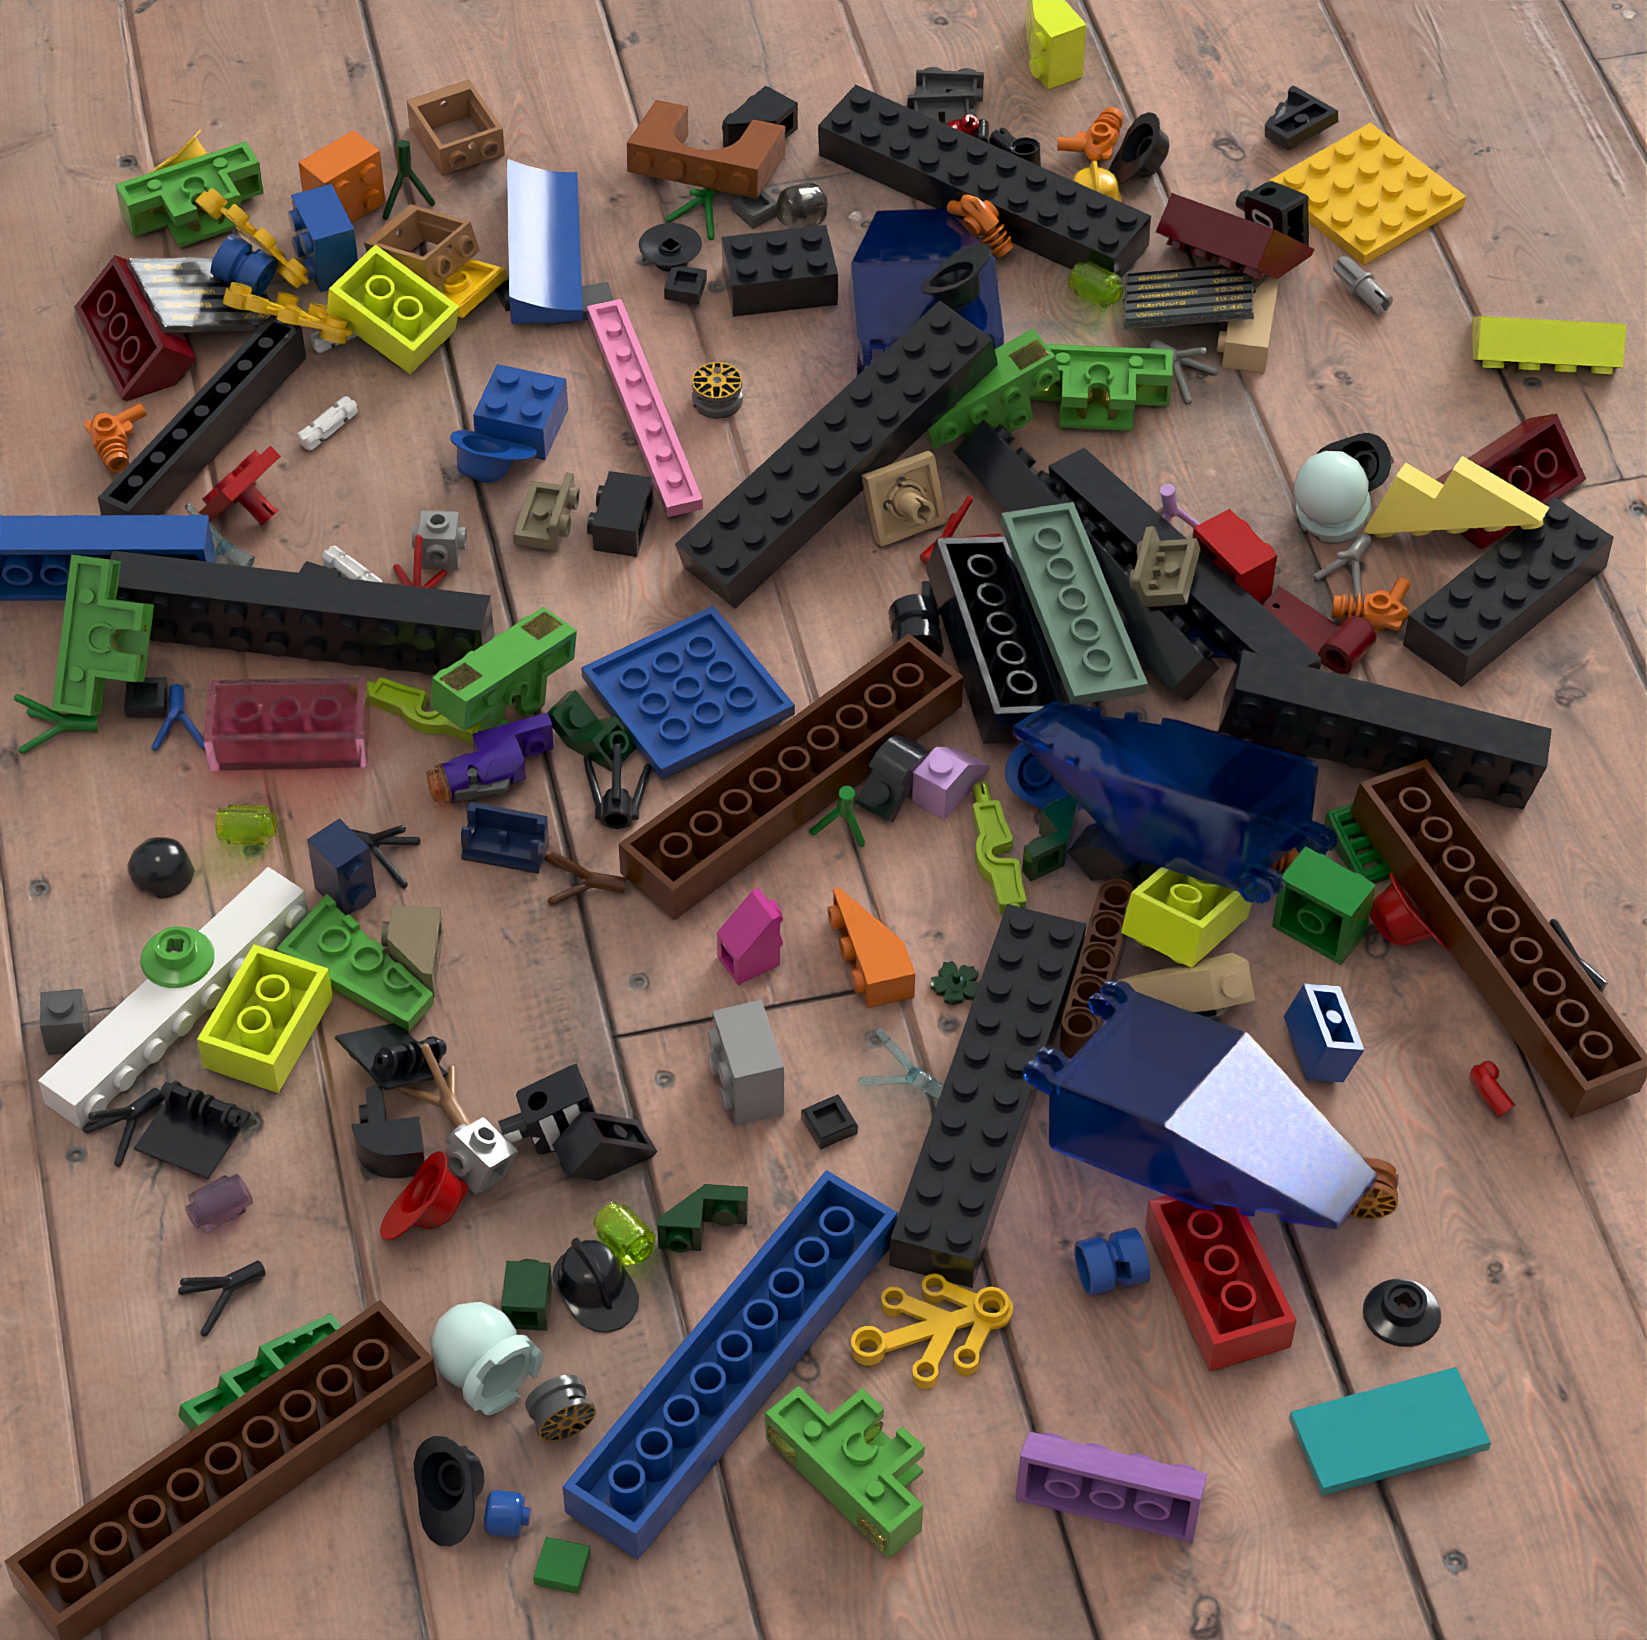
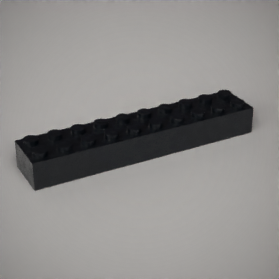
M856 84L818 125L819 156L947 214H950L947 211L948 203L951 200L961 201L963 195L975 196L982 202L987 200L999 212L997 217L999 222L997 225L1004 224V228L1000 232L1006 230L1007 234L1005 237L1011 236L1012 243L1111 288L1117 285L1149 246L1151 215ZM950 214L958 219H964L962 216Z
M939 301L675 543L683 567L736 609L864 490L861 475L892 464L998 365L993 339Z
M113 551L110 560L121 561L116 600L154 605L150 640L162 643L186 644L201 648L211 647L234 650L236 652L268 654L276 657L285 656L309 659L311 661L335 662L351 666L360 665L384 668L386 670L436 675L440 670L450 667L461 660L468 652L475 651L494 637L491 595Z
M1007 904L890 1238L889 1266L925 1276L939 1274L948 1282L973 1288L1064 1013L1085 939V923Z

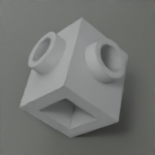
M421 510L419 526H413L412 548L415 547V536L420 534L423 537L421 569L458 570L461 550H466L467 528L460 527L459 512Z
M482 1117L468 1126L466 1124L458 1126L447 1139L449 1146L445 1155L447 1157V1167L450 1171L463 1180L475 1195H478L505 1179L518 1150Z

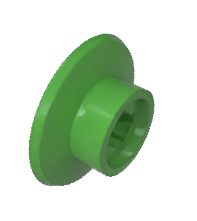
M174 926L157 933L146 943L140 956V965L144 975L151 982L162 987L180 988L198 982L210 971L214 963L215 951L211 941L201 932L192 928Z

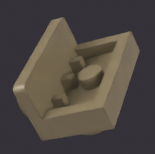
M566 472L562 485L531 480L513 533L514 545L558 551L562 537H568L570 533L571 509L577 510L579 505L580 488L575 487L574 473Z
M1146 527L1143 540L1137 546L1138 559L1136 567L1130 572L1131 589L1133 592H1137L1142 607L1187 604L1200 553L1197 538L1160 541L1155 527Z

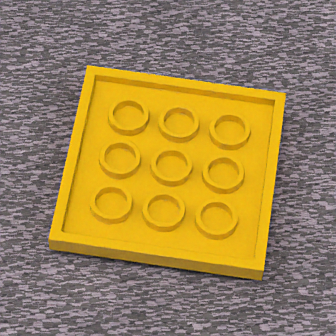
M1371 122L1270 179V181L1308 195L1309 223L1363 266L1464 207L1466 199L1463 193Z

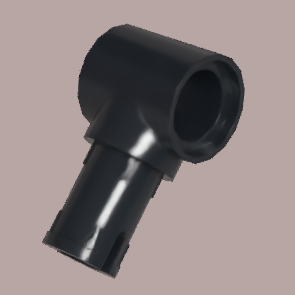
M1000 128V132L996 129L991 133L989 138L991 145L1041 166L1040 143L1038 140L1029 137L1016 139L1006 128Z

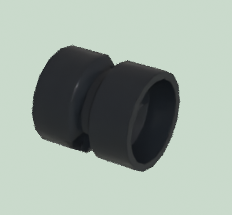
M922 594L906 595L895 600L888 611L893 644L909 633L938 657H941L944 646L939 627L940 621L936 602L931 597Z

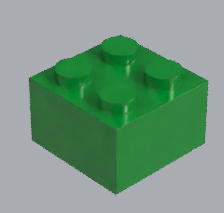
M1305 846L1280 877L1272 927L1342 965L1367 933L1376 884L1369 881L1365 876L1354 873L1335 863L1328 856L1319 854Z

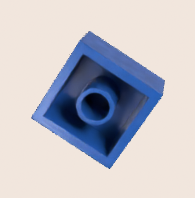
M332 184L291 195L293 210L288 211L291 227L294 232L296 231L297 235L292 237L294 251L298 258L303 256V266L308 270L306 276L308 280H315L320 292L329 290L358 261L354 228Z
M497 364L473 414L475 432H480L496 439L529 445L537 451L533 458L546 460L568 411L566 378Z

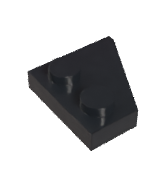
M1293 85L1288 89V98L1285 103L1280 102L1278 104L1275 114L1270 116L1264 125L1265 137L1289 150L1338 123V110Z

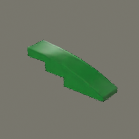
M330 1313L259 1346L257 1358L220 1375L218 1387L180 1404L179 1418L192 1431L335 1332L342 1325Z

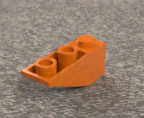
M840 888L833 889V906L827 907L828 918L832 930L839 929L842 937L839 938L840 952L844 962H851L853 970L850 971L855 993H862L867 1008L914 998L916 973L904 941Z

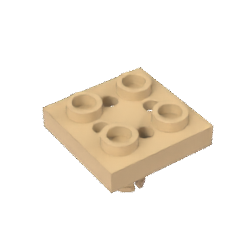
M925 451L861 475L874 541L880 547L947 523L935 455L931 452ZM899 477H902L903 479L899 480V483H900V484L897 485V484H896L897 479H898ZM886 500H890V504L886 503V507H883V503Z

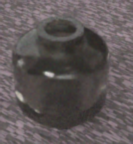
M803 182L789 186L780 192L776 203V215L779 221L788 229L818 226L824 222L827 216L828 199L818 185L812 182Z

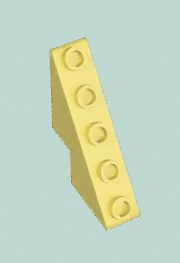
M1463 456L1453 468L1444 485L1405 463L1394 478L1363 532L1374 534L1377 538L1393 536L1398 532H1410L1411 535L1421 536L1429 534L1433 530H1447L1448 533L1457 534L1465 532L1469 528H1483L1485 531L1492 532L1502 530L1506 526L1520 525L1522 529H1535L1543 525V517L1550 507Z

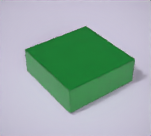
M546 1537L533 1576L534 1584L579 1594L591 1554L590 1546Z

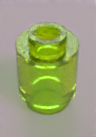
M1083 262L1077 263L1069 276L1068 287L1074 290V294L1102 308L1116 304L1123 292V285H1121V277L1092 262L1086 264Z
M229 804L227 808H219L217 811L215 823L218 840H226L228 844L267 845L270 837L276 836L277 816L275 813H271L268 805Z
M614 1201L604 1206L595 1216L593 1226L597 1229V1237L613 1250L623 1264H640L651 1256L655 1249L656 1234L629 1206L621 1205L619 1202Z

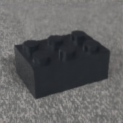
M826 225L722 237V269L733 317L838 305V271Z

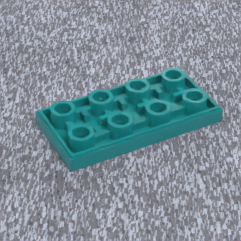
M1457 1367L1290 1412L1289 1421L1321 1496L1487 1451L1491 1445L1490 1438Z

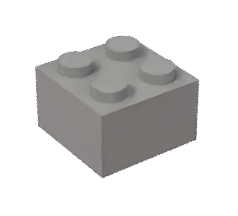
M762 1000L714 1010L713 1028L707 1029V1037L711 1053H708V1062L713 1078L720 1076L722 1086H719L718 1090L723 1110H731L735 1126L784 1115V1065Z

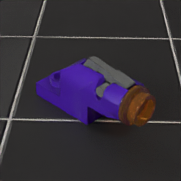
M548 713L472 733L473 753L463 754L448 762L435 765L434 770L426 771L430 793L434 802L444 800L445 803H456L463 800L477 799V797L506 793L509 785L526 780L523 757L539 755L554 749L553 729Z

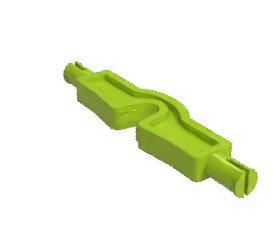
M354 675L349 683V690L368 696L371 706L402 717L408 726L419 732L435 735L448 734L473 744L472 733L479 732L480 721L464 731L436 710L424 712L429 700L428 695L422 689L399 684L380 677L374 683Z
M978 782L972 787L976 803L973 804L972 817L978 836L975 852L976 866L982 877L991 884L999 914H1004L1007 904L1026 909L1027 898L1022 884L1020 861L1016 858L995 857L996 855L1009 852L1013 848V836L1004 818L1000 801L991 799L989 786L986 782H982V787H980Z

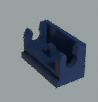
M470 802L467 808L468 825L461 828L462 860L539 874L549 846L547 816Z

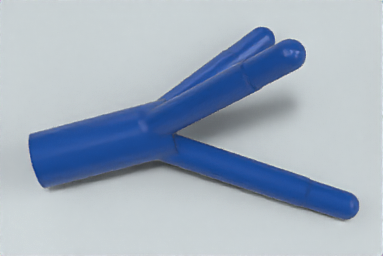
M180 684L171 685L169 687V713L151 746L152 750L157 751L160 748L173 722L181 720L203 750H207L209 748L208 743L184 711V687Z

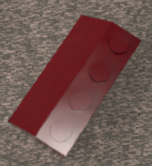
M1171 193L1156 229V233L1168 238L1166 245L1186 252L1187 247L1193 248L1191 251L1192 255L1207 261H1211L1212 256L1218 257L1217 264L1236 271L1238 265L1243 266V274L1261 280L1263 275L1278 279L1311 257L1314 252V248L1277 230Z
M114 255L74 308L121 399L129 401L175 386L191 368L192 364L196 361V357L182 331H164L129 266L134 265L133 262Z
M1557 413L1528 418L1468 458V460L1544 505L1554 497L1558 499L1586 480ZM1453 468L1437 478L1436 481L1444 485ZM1506 526L1502 530L1492 532L1485 531L1483 528H1469V530L1459 534L1478 549H1483L1516 526Z

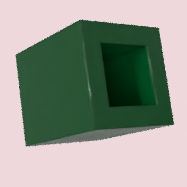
M535 1259L506 1261L501 1302L502 1312L509 1318L515 1329L547 1331L552 1293L550 1263L540 1262Z

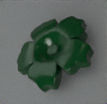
M953 961L943 962L942 968L938 971V976L931 977L930 987L938 996L944 995V1002L951 1005L963 1003L964 998L973 1000L979 983L976 980L979 972L975 970V966L968 967L962 965L958 971Z

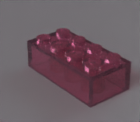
M367 678L209 680L204 730V746L209 771L367 768L371 708Z

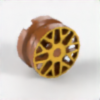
M1360 1158L1346 1162L1340 1167L1338 1173V1185L1340 1188L1337 1203L1340 1210L1352 1217L1369 1220L1391 1215L1397 1210L1398 1206L1397 1187L1399 1174H1396V1168L1389 1162L1375 1158Z

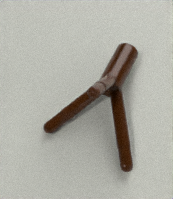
M555 851L544 856L545 861L586 880L548 899L550 905L566 900L590 888L624 893L627 877L588 871Z

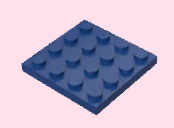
M714 605L581 667L584 681L608 712L618 718L630 734L634 745L661 779L795 715V704Z

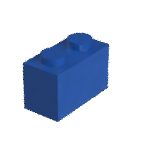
M1303 984L1283 1017L1306 1079L1344 1082L1364 1052V1047L1341 987Z

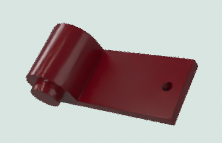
M1280 586L1262 604L1265 609L1321 657V664L1338 674H1348L1376 643V633L1368 620L1351 616L1347 617L1339 626Z

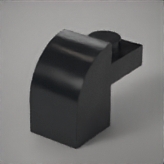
M895 735L889 738L879 748L868 766L873 770L856 803L883 819L894 822L911 787H913V771L932 750L902 735Z
M1102 820L1088 825L1067 851L1092 881L1111 875L1113 878L1127 881L1134 890L1161 868L1145 850L1150 843L1148 838L1132 826L1116 820Z
M381 1086L365 1087L367 1104L359 1105L360 1124L351 1125L355 1150L359 1161L367 1170L381 1177L394 1179L414 1177L425 1161L420 1116L387 1120L383 1088Z

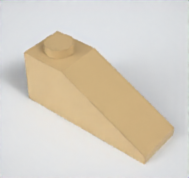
M1268 276L1252 293V319L1229 320L1227 331L1219 332L1217 352L1224 353L1222 368L1265 373L1279 278L1275 279Z
M1235 953L1200 960L1192 968L1182 964L1116 980L1122 1016L1125 1021L1217 1010L1255 1001L1248 960Z

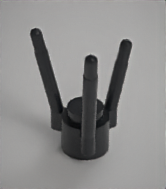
M618 743L614 744L612 788L608 789L602 797L591 758L589 756L584 757L585 771L595 804V819L601 820L604 826L612 829L626 828L632 823V820H638L639 806L652 769L651 765L645 764L632 799L629 792L621 788V745Z

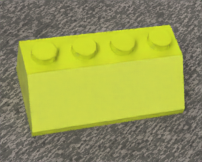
M1476 316L1472 317L1473 360H1483L1482 367L1504 368V361L1519 362L1518 369L1540 370V365L1543 363L1555 364L1554 371L1576 372L1577 365L1591 366V373L1613 374V367L1623 368L1627 324Z

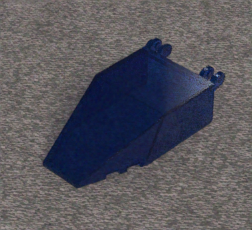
M946 208L876 211L851 262L848 284L856 377L865 370V366L871 364L873 349H883V353L936 304L931 295L921 293L919 290L920 285L931 277L952 254L965 247L981 244ZM991 255L986 265L979 272L981 286L979 297L958 314L991 337L994 348L997 349L1004 345V330L995 258Z
M1051 701L1013 727V734L1129 857L1238 891L1247 902L1267 903L1273 897L1272 895L1278 894L1284 888L1285 879L1282 878L1283 875H1280V872H1276V870L1272 871L1269 867L1294 847L1299 854L1306 846L1319 854L1326 855V852L1331 851L1337 846L1338 837L1336 832L1330 829V827L1326 828V825L1312 821L1319 768L1318 764L1311 759L1176 719L1162 718L1161 724L1141 722L1139 721V714L1125 712L1124 719L1102 716V708Z
M1117 979L1107 980L1101 986L1100 991L1102 993H1094L1088 999L1089 1002L1087 1004L1091 1010L1090 1012H1093V1015H1097V1017H1101L1107 1022L1070 1061L1062 1051L1053 1050L1051 1047L1048 1048L1046 1046L1036 1054V1062L1034 1060L1032 1062L1029 1061L1023 1067V1076L1028 1084L1049 1095V1145L1053 1150L1197 1208L1214 1210L1215 1204L1240 1208L1239 1215L1255 1217L1257 1210L1281 1214V1221L1337 1230L1377 1180L1376 1172L1247 1032L1136 992L1125 981H1117Z

